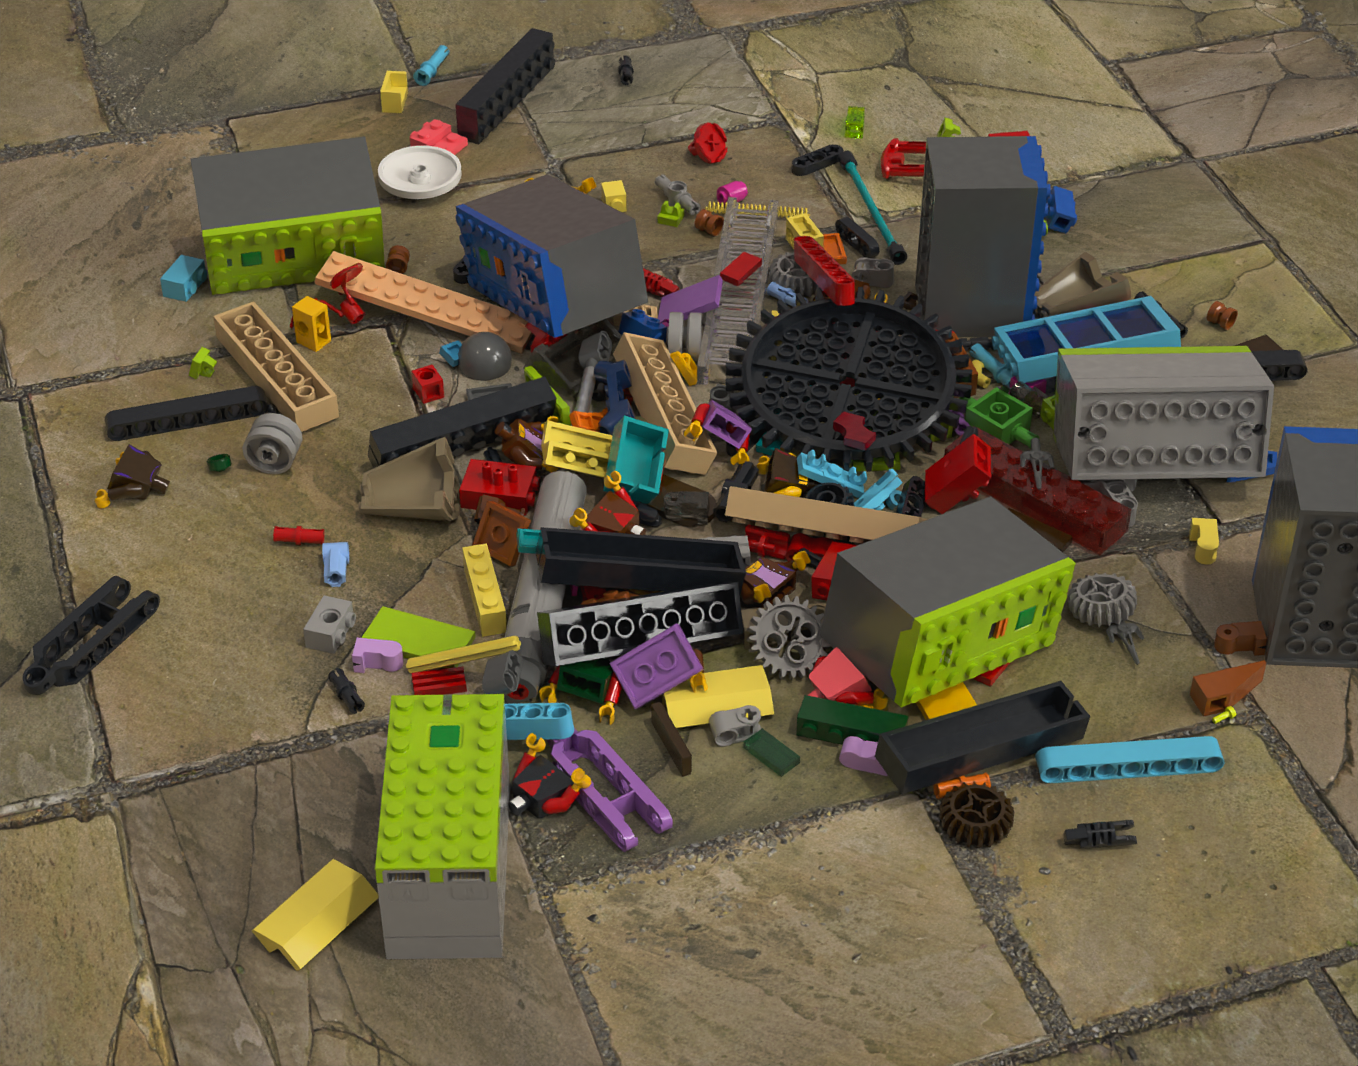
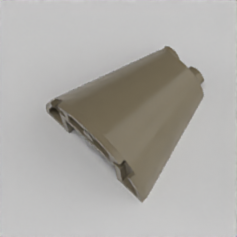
M1085 252L1039 287V291L1035 292L1037 309L1033 310V314L1044 318L1128 301L1131 299L1128 278L1115 272L1110 275L1111 282L1102 277L1096 258Z
M446 437L433 441L363 473L362 484H360L361 501L358 503L360 514L362 516L376 515L444 521L457 519L461 508L460 484L458 476H455V469L453 467L455 461Z

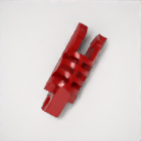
M643 268L646 291L660 297L679 291V287L673 284L672 280Z

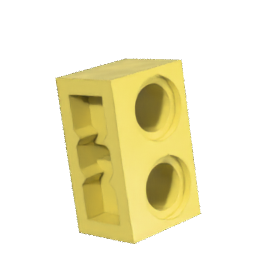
M806 213L786 218V240L793 249L794 238L798 236H810L823 247L824 236Z

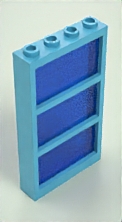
M1152 296L995 327V336H992L994 350H998L1000 359H1004L1005 366L1010 368L1011 375L1015 376L1019 383L1057 376L1058 349L1181 347L1180 329Z

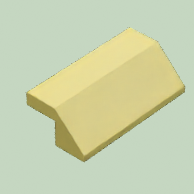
M546 421L541 442L544 465L605 478L612 435Z
M762 665L704 673L708 685L706 691H704L703 685L695 688L696 693H694L690 680L687 679L661 695L662 704L666 706V712L676 729L709 724V718L715 712L736 709L746 705L757 707L761 712V717L774 715L771 689Z
M332 859L251 931L269 953L279 949L297 971L374 903L379 896L362 874Z

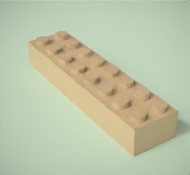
M254 301L213 316L216 338L254 383L263 388L265 396L275 405L276 409L283 416L295 422L301 432L339 417L337 395Z
M624 332L613 355L616 362L625 360L632 382V387H629V391L641 417L650 424L669 429L666 449L663 451L665 453L664 468L706 475L717 455V451L707 430L703 427V432L695 441H692L694 437L691 433H688L686 437L684 436V431L692 423L696 407L674 361L670 357L664 340Z
M732 486L729 488L725 512L726 516L733 517L732 522L753 526L755 524V526L777 529L779 525V530L800 533L801 529H803V534L824 537V533H826V538L847 541V538L850 537V542L860 544L928 520L917 516Z

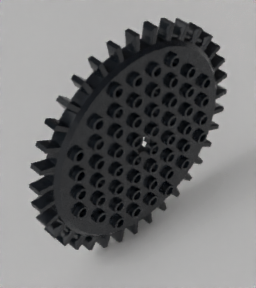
M858 287L855 303L848 306L836 305L830 298L825 299L821 288L816 289L815 301L808 303L801 293H797L796 307L790 309L782 300L777 301V312L779 315L776 317L765 309L761 310V321L765 324L763 327L750 320L747 322V333L753 335V338L740 333L737 334L736 346L746 350L730 347L729 360L742 364L726 363L725 376H737L740 378H726L725 388L726 392H742L729 394L730 407L747 405L737 409V415L742 420L755 418V420L748 423V426L752 428L750 436L763 429L767 431L762 436V446L765 448L778 439L782 442L780 446L782 451L790 453L794 448L801 451L800 453L807 455L809 451L815 450V456L821 457L824 454L828 463H830V459L842 460V467L845 471H849L851 468L852 460H863L866 471L870 472L873 467V458L883 457L888 468L894 467V453L901 451L909 462L914 460V449L912 446L915 444L921 446L926 452H931L933 441L927 437L930 434L945 441L948 429L941 426V423L957 429L960 416L949 412V410L966 414L968 401L954 398H971L972 385L956 384L972 382V370H956L957 368L969 366V355L952 356V354L962 352V340L959 339L945 343L946 340L952 337V327L949 325L935 331L933 328L938 326L939 316L935 313L923 321L920 318L923 305L918 303L908 312L903 309L904 296L901 295L891 305L884 302L883 290H879L875 300L864 299L863 287ZM849 377L855 380V386L851 388V385L843 383L840 385L839 382ZM848 412L865 417V428L876 433V440L865 451L844 445L845 436L833 429V421L841 413Z

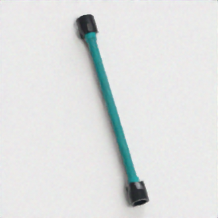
M848 150L841 152L838 155V162L842 169L850 174L887 243L888 248L886 252L890 260L895 265L903 264L907 260V253L902 244H898L894 240L856 170L858 163L853 153Z

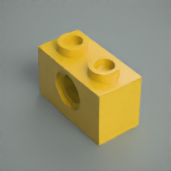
M306 296L292 306L296 343L317 352L331 342L326 304Z

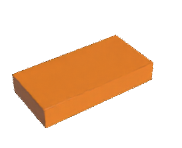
M823 234V248L839 265L846 264L847 257L840 234Z

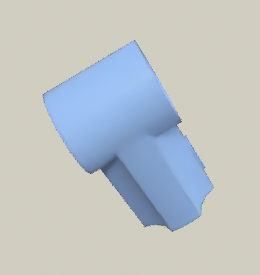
M348 542L323 543L324 582L331 587H340L342 583L346 582V567L349 564Z

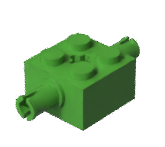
M996 387L978 400L972 397H959V399L968 401L965 421L970 426L978 429V437L982 441L999 451L1015 440L1020 441L1031 449V439H1039V435L1029 431L1033 408Z

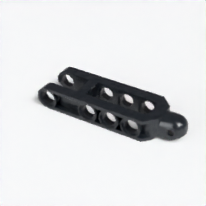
M119 576L110 578L33 646L34 663L23 674L25 689L30 694L39 695L49 690L53 685L61 687L77 684L157 611L160 603L159 595L145 590L138 597L132 598L119 610L117 607L128 597L131 584ZM95 626L103 627L102 629H97L96 634L85 644L79 645V649L67 660L64 659L63 661L56 662Z

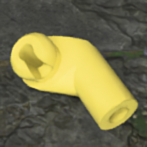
M973 360L972 363L978 372L977 384L987 388L991 383V379L982 374L984 364L980 360Z

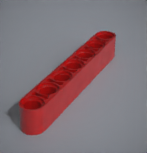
M810 236L795 237L794 261L836 305L848 306L854 304L855 280L814 238Z

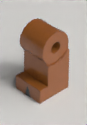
M1237 622L1220 625L1216 630L1214 648L1219 653L1226 655L1237 651H1253L1254 656L1264 655L1267 637L1262 622Z

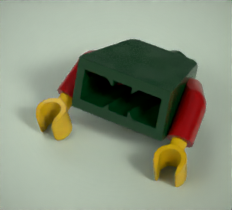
M599 658L557 666L548 681L550 685L543 686L539 691L541 702L548 697V703H556L555 690L557 688L558 690L601 704L605 702L606 705L599 709V722L601 723L603 716L609 715V725H612L615 720L613 706L617 705L622 685L610 665L611 662L607 658Z

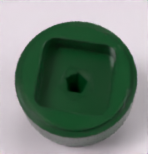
M228 454L214 455L206 461L210 471L222 472L232 465L230 455Z

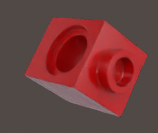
M433 364L411 370L413 390L423 404L445 398L443 379Z

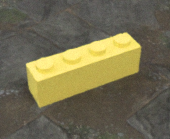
M487 543L462 547L464 571L482 637L506 633V610Z

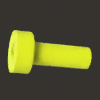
M1232 706L1225 708V712L1213 717L1212 721L1216 724L1228 717L1232 719L1236 717V712Z

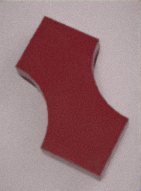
M843 412L833 421V429L845 436L844 445L865 451L876 440V433L865 428V417Z

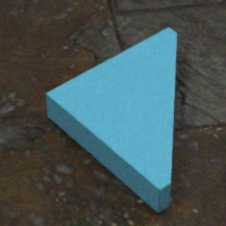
M893 468L889 469L855 501V507H863L898 475Z

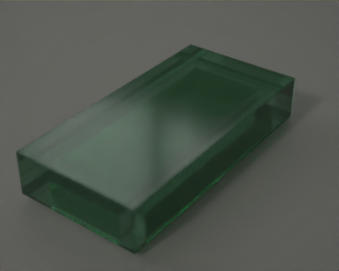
M763 728L743 741V748L781 777L800 764V756Z

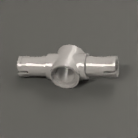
M664 174L656 177L655 185L664 191V194L668 197L669 206L674 207L677 202L681 208L686 209L691 215L700 212L701 205L693 200L687 192V184L685 182L670 181Z

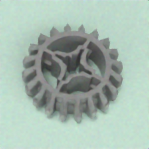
M794 252L778 255V258L773 259V263L770 264V283L776 282V284L784 288L793 289L796 294L801 293L802 296L807 295L811 297L812 293H816V289H819V286L794 261Z
M1106 572L1099 575L1095 573L1093 576L1085 575V579L1078 578L1077 583H1073L1071 589H1069L1068 607L1070 612L1073 613L1074 618H1079L1081 623L1088 622L1089 626L1098 624L1100 627L1103 624H1107L1110 627L1111 623L1120 624L1121 620H1128V616H1132L1136 609L1137 592L1135 586L1132 585L1131 581L1125 580V576L1117 577L1116 573L1112 575H1107Z

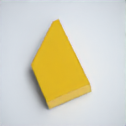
M679 351L670 353V357L688 385L697 384L699 368L690 354H681Z

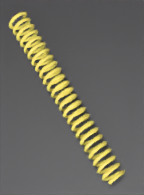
M711 201L708 203V209L705 207L711 213L714 210L715 214L718 211L719 214L721 212L725 214L726 212L727 214L735 213L737 215L739 212V215H742L743 212L744 216L747 213L748 216L750 214L752 216L760 214L762 217L764 213V216L766 217L768 214L769 218L771 215L773 218L775 216L779 218L780 215L783 218L785 214V218H788V215L792 217L803 214L802 207L799 214L798 207L795 213V208L792 207L791 211L790 206L787 212L786 206H784L783 214L782 206H780L778 213V206L775 207L774 212L773 205L771 206V211L769 205L766 211L765 205H763L762 213L761 205H759L757 212V205L755 204L753 211V205H750L749 210L748 203L746 204V209L744 208V203L742 204L741 211L740 203H738L737 211L736 203H734L732 210L731 202L729 209L727 202L725 203V208L723 202H721L720 208L719 202H717L715 210V202H713L711 209Z

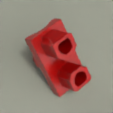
M746 526L745 536L748 537L751 552H755L761 557L768 555L786 559L785 555L789 546L790 534L765 529L760 526Z

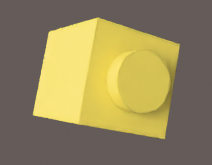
M622 180L602 182V202L620 212H627L626 192Z

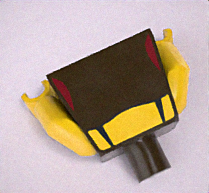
M778 448L774 449L770 459L767 456H761L758 460L759 463L756 465L759 469V474H766L764 492L803 498L806 491H810L811 488L821 484L798 474L797 457L793 453H787Z

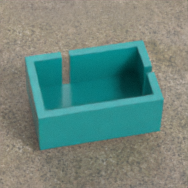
M624 415L614 426L606 476L608 475L614 481L610 474L613 471H618L621 475L619 485L625 488L630 498L649 504L659 494L665 458L663 451L666 449L669 429ZM604 485L603 491L614 492L613 488L609 489Z

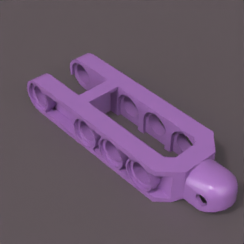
M574 728L573 735L566 739H547L549 746L552 748L551 757L554 759L552 764L570 778L572 772L579 768L576 763L573 764L572 762L579 758H588L622 795L610 802L607 797L603 798L591 781V785L588 788L579 789L580 794L576 798L579 804L621 851L626 852L638 845V838L634 836L632 830L624 821V816L634 810L658 834L673 826L668 809L597 731H577Z

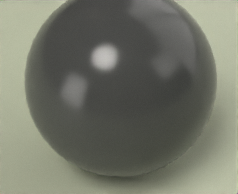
M492 332L472 334L462 343L458 352L460 371L465 376L474 380H494L505 375L511 368L512 354L508 344L503 338Z

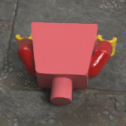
M838 647L834 648L827 656L817 658L813 670L809 674L808 678L815 690L809 693L808 696L853 705H872L878 710L884 709L887 705L888 698H883L884 692L881 689H876L873 694L866 678Z

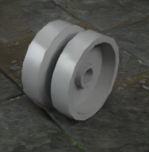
M670 312L669 326H667V347L669 353L679 351L682 354L683 348H687V353L690 354L693 361L700 363L702 313L690 312L687 326H684V315L682 312Z
M276 413L262 414L255 419L242 447L243 455L251 466L267 474L284 473L291 467L303 440L302 432L298 425L286 416Z

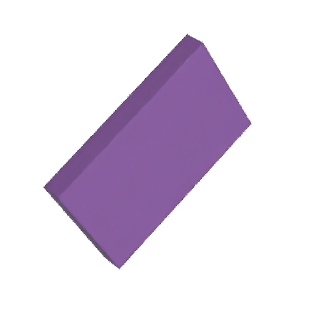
M720 275L663 296L658 314L660 323H663L664 319H669L670 312H682L684 320H687L690 312L705 313L718 308L723 283Z
M677 623L610 663L634 709H639L704 670Z

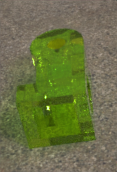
M848 106L845 138L863 139L865 107ZM856 129L859 130V132L854 133L850 130Z

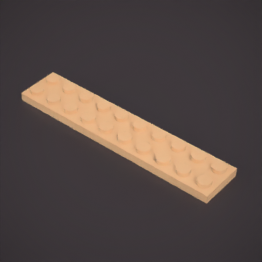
M335 251L332 252L315 277L316 285L345 294L341 285L332 289L330 286L332 278L341 270L356 263H361L363 269L360 274L346 283V288L352 297L467 336L478 332L495 333L506 341L510 350L521 354L533 335L525 327L528 321L506 308Z

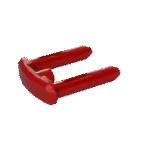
M898 138L892 139L885 147L881 156L882 176L885 179H889L890 176L924 177V165L904 164V153L925 154L926 142L899 141Z

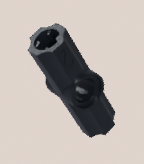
M745 461L743 464H739L732 478L725 480L721 497L713 508L714 515L719 521L727 523L729 520H733V517L725 515L730 486L751 489L757 479L759 469L752 462Z

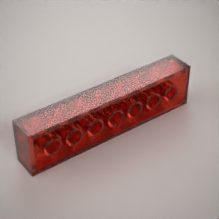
M977 428L978 437L991 447V479L986 487L980 486L977 488L978 490L1026 516L1073 536L1072 541L1100 556L1128 532L1132 509L1077 480H1071L1070 476L1055 468H1051L1045 463L1042 464V488L1038 490L1030 460L1025 461L1024 467L1020 466V455L1023 452ZM963 434L945 448L944 456L959 445Z

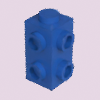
M1053 186L1050 198H1046V203H1048V217H1045L1047 225L1053 231L1067 234L1070 227H1073L1077 221L1073 191Z
M633 309L631 312L622 313L618 334L623 335L625 332L666 342L667 326L660 323L659 319L647 316L643 310Z

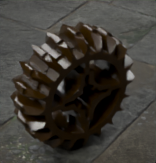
M975 781L971 785L963 782L960 787L953 786L951 792H946L940 804L939 819L942 823L943 831H947L949 838L956 837L957 844L966 842L968 848L971 844H974L979 849L982 844H986L991 848L993 842L1000 844L1001 840L1007 838L1014 823V807L1012 806L1011 799L1006 798L1005 791L997 792L996 785L989 788L986 782L983 785H977Z

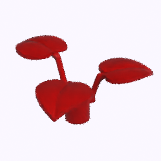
M356 263L341 270L330 282L332 289L341 285L347 297L340 304L341 310L324 300L314 298L326 304L329 309L336 312L341 318L345 316L351 325L358 323L366 315L346 288V283L353 280L362 271L363 265L361 263ZM293 316L290 322L291 329L294 327Z

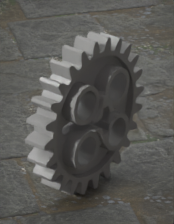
M785 595L782 603L778 597H775L773 605L768 601L763 604L764 609L758 608L756 611L759 617L753 616L750 619L755 626H750L747 629L748 632L753 634V636L747 639V642L754 643L749 652H757L758 655L754 658V662L762 660L763 669L769 666V675L771 676L776 671H779V679L784 678L786 673H788L789 679L793 680L797 672L798 676L803 678L805 670L808 673L812 672L817 658L828 655L823 649H828L831 646L820 636L822 627L820 620L824 614L816 616L817 606L809 609L807 607L808 600L799 604L798 596L790 602L788 595ZM778 615H783L787 618L788 626H783L778 622ZM797 617L799 618V623L791 635L790 639L792 641L786 645L783 657L780 658L778 654L787 640L786 634L792 629ZM801 627H807L810 630V638L802 635ZM768 637L776 640L777 648L774 649L768 646ZM790 649H795L799 652L800 660H794L790 656Z

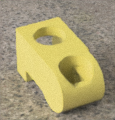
M1192 518L1189 541H1196L1197 546L1194 557L1201 564L1208 565L1216 561L1219 546L1217 519Z

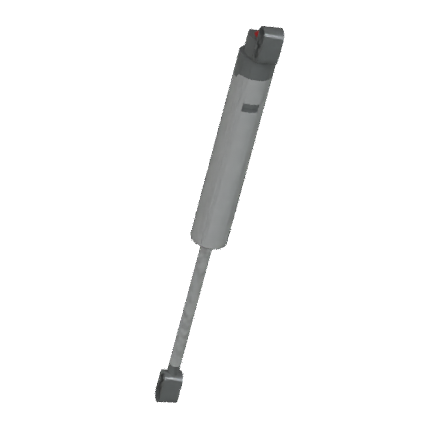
M605 331L596 333L582 341L579 362L584 369L575 411L589 413L596 382L594 367L599 361L609 362L612 342ZM561 469V471L552 472L545 476L541 483L530 529L540 530L541 527L579 530V527L571 526L569 520L577 508H584L587 492L584 481L575 475V471ZM524 553L505 637L518 636L519 641H521L520 650H510L488 659L482 680V688L485 694H504V700L511 704L536 697L539 686L544 683L548 665L543 664L537 612L562 608L567 586L565 584L551 585L541 583L536 554Z

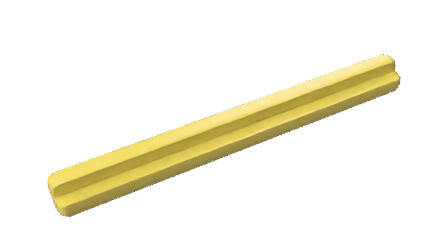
M510 636L409 658L406 668L409 673L422 672L497 656L510 650L519 651L521 641H519L518 636Z

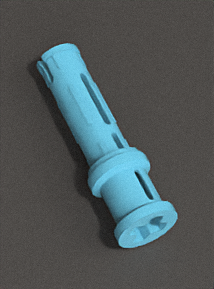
M440 45L428 61H424L420 69L415 71L413 76L417 84L426 86L430 83L431 78L436 75L437 68L449 55V49L444 52L447 49L445 45Z
M974 344L971 347L973 351H969L970 355L983 362L984 367L993 374L994 380L997 383L1010 387L1011 378L1014 377L1010 373V368L1000 363L981 344Z

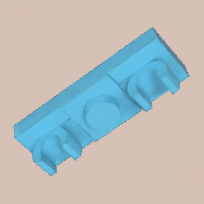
M815 450L809 451L807 455L800 453L797 457L798 474L820 483H839L843 488L847 487L849 493H852L857 498H860L865 493L863 484L867 481L866 471L857 476L856 467L845 471L836 464L826 462L824 454L819 459H816Z
M896 477L862 508L881 511L885 507L883 502L886 500L887 506L893 510L898 505L895 499L899 502L902 493L896 490V488L903 482Z

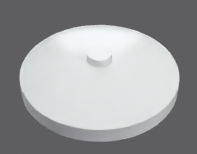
M411 146L396 150L387 155L378 166L380 185L387 192L407 199H427L445 194L459 183L462 175L459 159L450 151L434 146Z

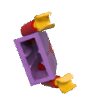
M713 400L709 403L700 404L694 413L692 423L684 431V436L686 437L688 433H691L694 437L692 441H695L703 432V427L736 447L738 453L731 457L732 465H735L737 462L738 464H743L745 461L749 462L750 459L746 452L748 451L749 436L752 428L738 415Z

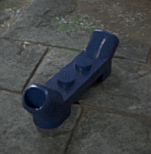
M602 360L594 367L595 379L600 383L606 384L604 387L608 397L606 405L609 411L599 421L598 428L601 433L612 436L614 426L624 415L635 419V414L628 399L624 400L623 389L632 387L630 371L625 360L615 363Z

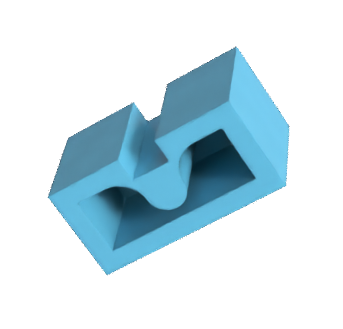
M180 255L160 278L163 297L187 302L195 294L197 287L207 279L208 272L205 268V261L199 258Z

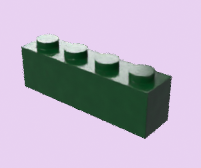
M804 695L797 716L796 736L843 745L844 739L850 736L878 743L881 733L908 726L909 716Z

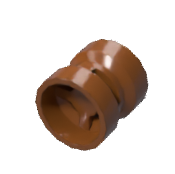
M702 209L695 218V228L701 231L706 230L712 236H717L724 225V218L722 216L712 215L706 209Z
M401 245L390 248L386 269L404 274L410 258L408 249Z
M1215 301L1209 308L1206 318L1209 322L1213 324L1218 323L1220 327L1229 330L1237 319L1238 311L1232 307L1227 308L1225 304Z

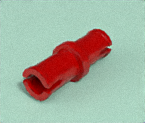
M275 526L273 533L274 542H295L296 545H301L302 543L323 545L325 537L324 529H305L302 526H297L296 528Z

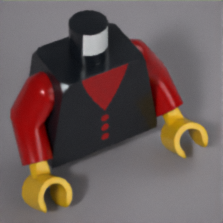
M534 733L529 734L526 738L529 750L524 752L512 780L514 799L508 803V806L516 816L528 810L535 817L544 818L550 814L566 812L580 794L579 789H585L591 785V778L585 775V771L581 768L575 769L570 778L541 754L536 757V752L543 751L546 743L540 737L538 743L534 745L537 738Z

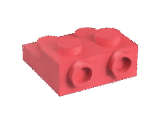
M436 119L431 122H425L421 130L418 132L413 131L410 135V146L439 147L450 151L454 155L468 145L466 137L451 132V125Z

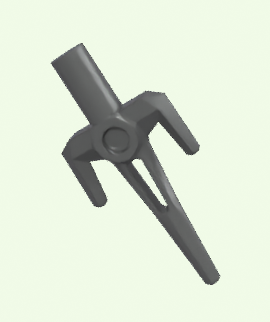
M1033 438L1030 441L1031 451H1025L1020 455V466L1024 467L1025 461L1030 460L1036 486L1040 490L1042 488L1043 461L1048 460L1051 468L1054 467L1053 456L1049 452L1041 451L1040 440Z
M1123 620L1120 621V624L1110 625L1106 629L1110 642H1115L1113 634L1121 638L1135 664L1138 665L1140 661L1131 633L1136 632L1140 639L1144 640L1145 638L1139 626L1134 623H1125Z

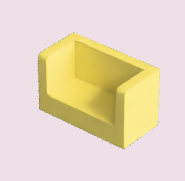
M405 71L386 72L380 91L382 112L402 113L408 94L407 73Z

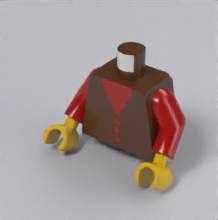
M613 471L610 474L614 481L608 475L604 478V485L609 489L613 488L614 492L609 491L588 515L584 509L577 508L569 520L571 526H580L581 530L646 534V529L639 526V511L625 488L619 485L621 475L618 471Z

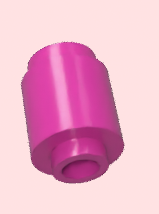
M733 181L719 187L716 197L720 204L723 202L725 207L726 202L729 206L730 202L733 205L744 200L748 194V189L742 181Z

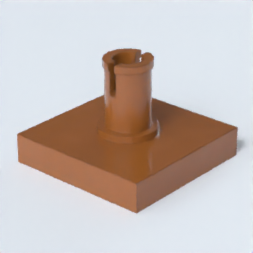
M487 501L472 546L487 543L491 557L509 566H516L520 554L517 547L516 533L518 528L528 529L531 520L494 501Z

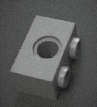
M325 595L322 597L303 629L306 648L335 654L339 645L344 643L347 631L355 624L356 614L353 612L352 601Z

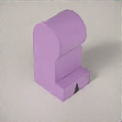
M367 638L356 639L352 654L354 672L364 673L365 668H383L386 671L394 672L401 669L404 665L402 646L398 642Z
M855 736L844 739L839 760L845 767L887 776L885 770L874 757L877 742L864 741Z

